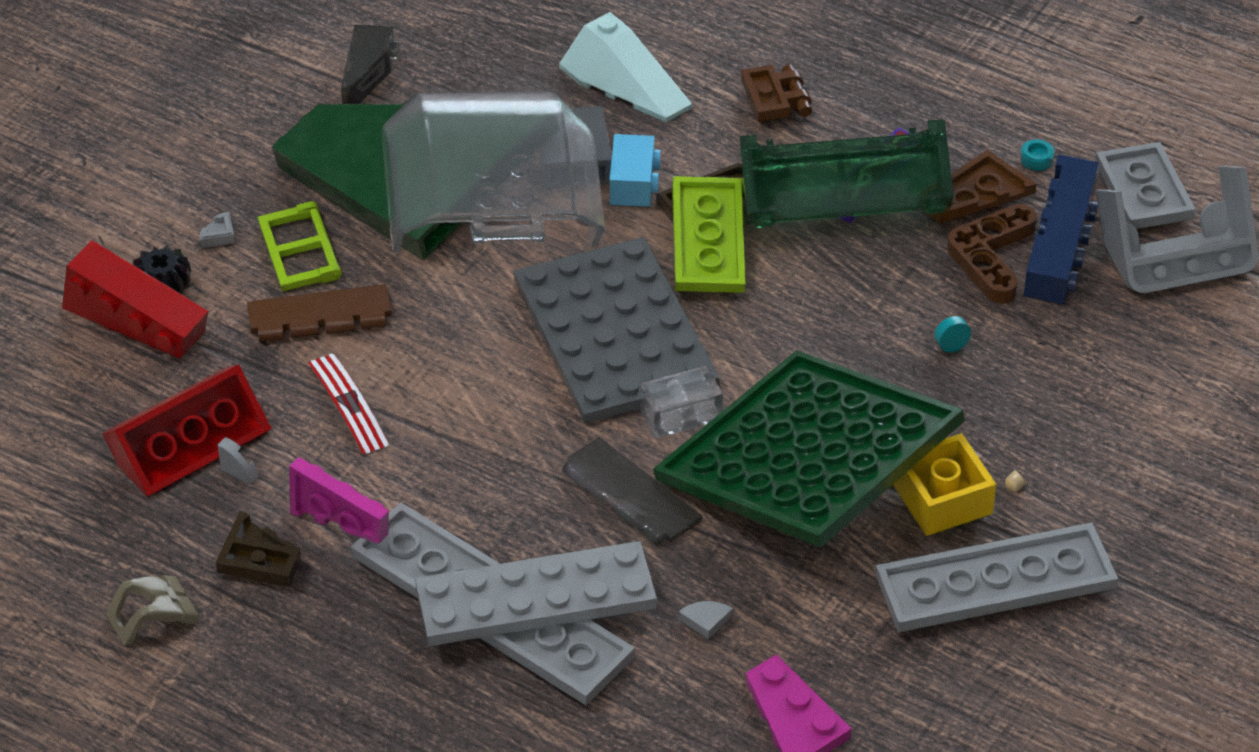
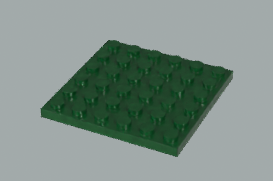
M796 350L655 466L653 471L656 480L821 548L965 422V418L961 408Z

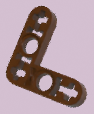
M1016 204L950 231L947 245L948 254L990 301L1001 304L1008 303L1015 298L1017 289L1015 274L993 250L1033 234L1036 227L1037 213L1028 205ZM987 229H995L998 230L1000 234L988 235L984 233V231ZM975 262H986L990 267L978 268L973 264Z

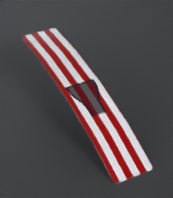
M329 354L309 361V366L334 401L362 454L387 447L389 443L375 416L335 354Z

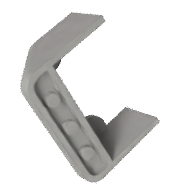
M1218 166L1223 200L1212 202L1204 207L1200 215L1201 233L1139 244L1136 228L1131 223L1126 222L1122 191L1096 190L1104 245L1129 289L1135 292L1148 293L1243 274L1251 271L1256 266L1259 253L1246 167Z

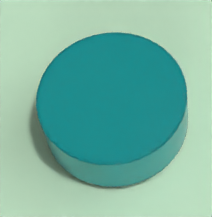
M1029 140L1021 147L1020 161L1028 169L1035 171L1046 170L1054 162V147L1044 140Z
M959 316L944 319L934 332L935 341L945 352H955L962 349L971 338V328Z

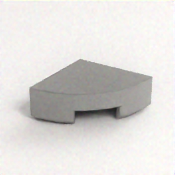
M230 212L216 215L213 217L214 221L200 231L201 248L235 243Z
M225 437L218 444L221 470L251 484L258 477L253 461L248 464L238 452L241 447Z
M714 601L696 602L679 611V621L707 639L712 637L733 617L732 607Z

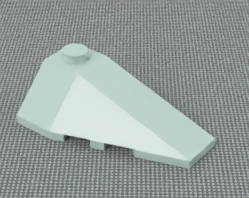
M611 12L584 25L559 63V68L580 86L587 89L591 86L597 87L605 91L606 97L613 100L617 97L633 103L634 109L664 122H668L692 109V103L634 32Z

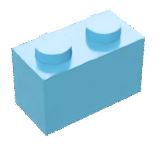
M614 134L610 170V205L650 207L651 194L658 193L659 173H653V171L660 170L661 150H654L655 136Z

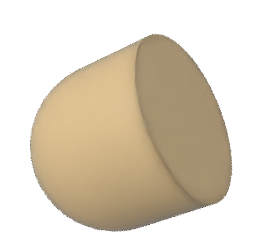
M1016 470L1007 476L1005 480L1006 488L1012 492L1021 490L1027 484L1025 479Z

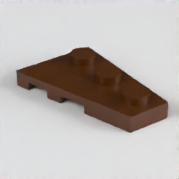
M987 149L917 195L916 206L939 223H943L1035 194L1037 183Z

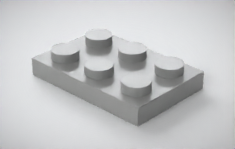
M1161 142L1096 152L1095 161L1099 162L1098 169L1108 189L1122 191L1126 222L1131 223L1136 229L1194 219L1196 209Z

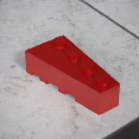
M93 240L66 266L62 309L180 359L205 333L208 310Z

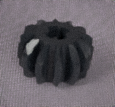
M153 245L152 251H141L140 257L133 260L134 266L183 295L184 289L190 287L191 266L188 258L182 254L181 249L171 250L169 245H166L163 249H157Z

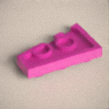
M300 457L289 466L290 514L299 517L304 512L314 515V521L325 526L330 521L338 523L344 532L378 544L388 535L389 510L380 502L367 498L355 491L350 484L340 482L325 473L318 465L310 464Z
M777 654L746 672V685L761 717L768 724L776 749H779L780 752H830L851 738L852 728Z

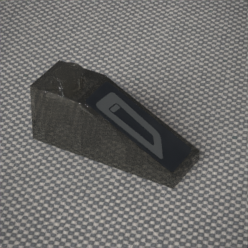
M354 24L341 86L342 104H360L391 73L393 59H399L400 42L399 40H394L393 26Z

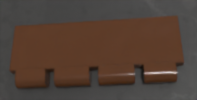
M386 284L247 301L251 334L258 333L259 342L284 339L283 330L290 329L291 338L318 335V325H325L326 333L354 330V321L360 320L361 329L386 326L385 317L391 316Z

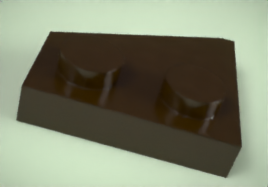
M239 511L216 561L217 573L290 586L301 561V552L298 547L288 540L280 539L277 533L267 526L261 529L252 523L248 513Z

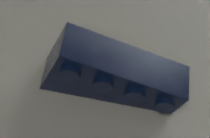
M1058 154L1055 164V176L1050 182L1046 207L1043 208L1038 234H1036L1026 271L1023 296L1065 305L1068 291L1075 292L1079 271H1075V268H1082L1086 248H1083L1082 244L1089 245L1093 225L1088 223L1089 221L1095 222L1098 214V202L1093 200L1099 162Z

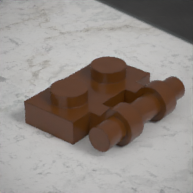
M773 65L741 70V81L758 122L790 117L791 107L798 110L799 114L803 117L809 116L812 113L810 106L812 103L809 92L803 89V78L793 65L784 66L782 72L776 73Z

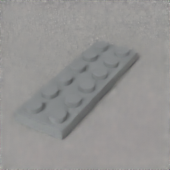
M1093 523L876 565L875 576L898 632L1116 589L1118 577Z
M641 541L415 578V587L428 646L657 608V598Z

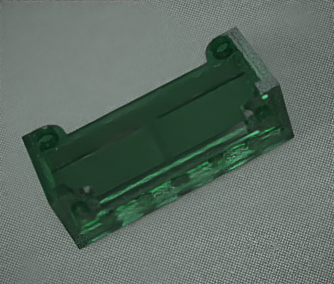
M945 119L928 120V128L918 133L916 128H909L908 134L781 145H774L773 139L766 140V145H761L757 142V134L739 136L737 162L739 178H741L746 225L754 224L755 227L766 228L773 226L776 222L926 210V213L929 214L946 211V208H951L954 191Z

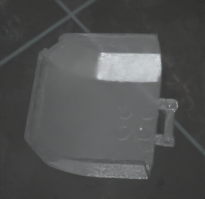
M554 92L416 93L382 126L392 252H400L405 233L429 223L470 222L472 243L484 244L485 240L531 239L532 242H544L545 231L542 220L579 219L588 224L590 247H598L605 229L593 136L587 123ZM529 220V225L484 226L483 223L484 221Z

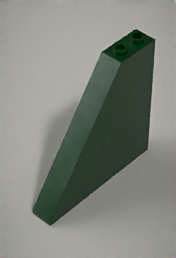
M317 104L309 113L302 116L295 126L277 140L272 146V150L279 169L424 261L559 130L555 108L550 104Z

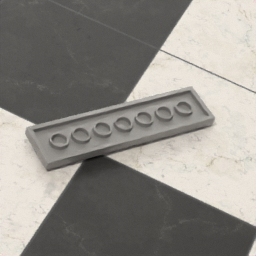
M401 502L389 512L388 535L379 544L360 538L351 546V556L417 599L415 578L500 564ZM592 620L480 638L586 706L635 658V647Z

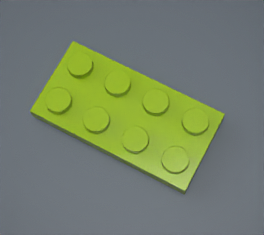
M673 176L675 291L745 293L741 178Z

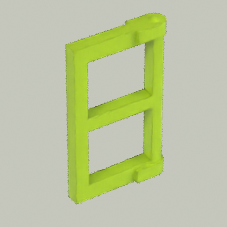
M311 201L296 205L294 208L258 216V223L282 292L318 282L334 281L342 276L341 268L337 263L316 202ZM312 219L317 236L276 246L270 227L296 220ZM322 247L328 266L291 276L286 275L280 257Z

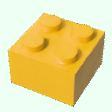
M962 433L945 438L893 484L926 536L993 514L997 484Z

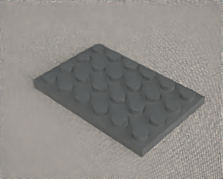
M645 237L514 270V281L584 424L719 387L720 377Z

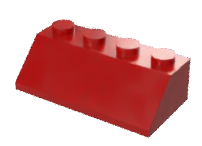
M237 364L212 374L101 434L117 465L147 497L219 458L218 444L225 437L241 446L272 428L240 365Z

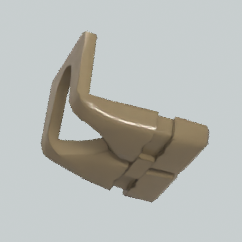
M162 575L160 578L158 576H147L123 581L106 611L110 623L125 646L132 644L144 620L181 621V623L195 624L199 617L191 601L185 596L186 593L176 576ZM128 592L139 594L152 602L150 605L137 610L125 626L122 625L121 610Z

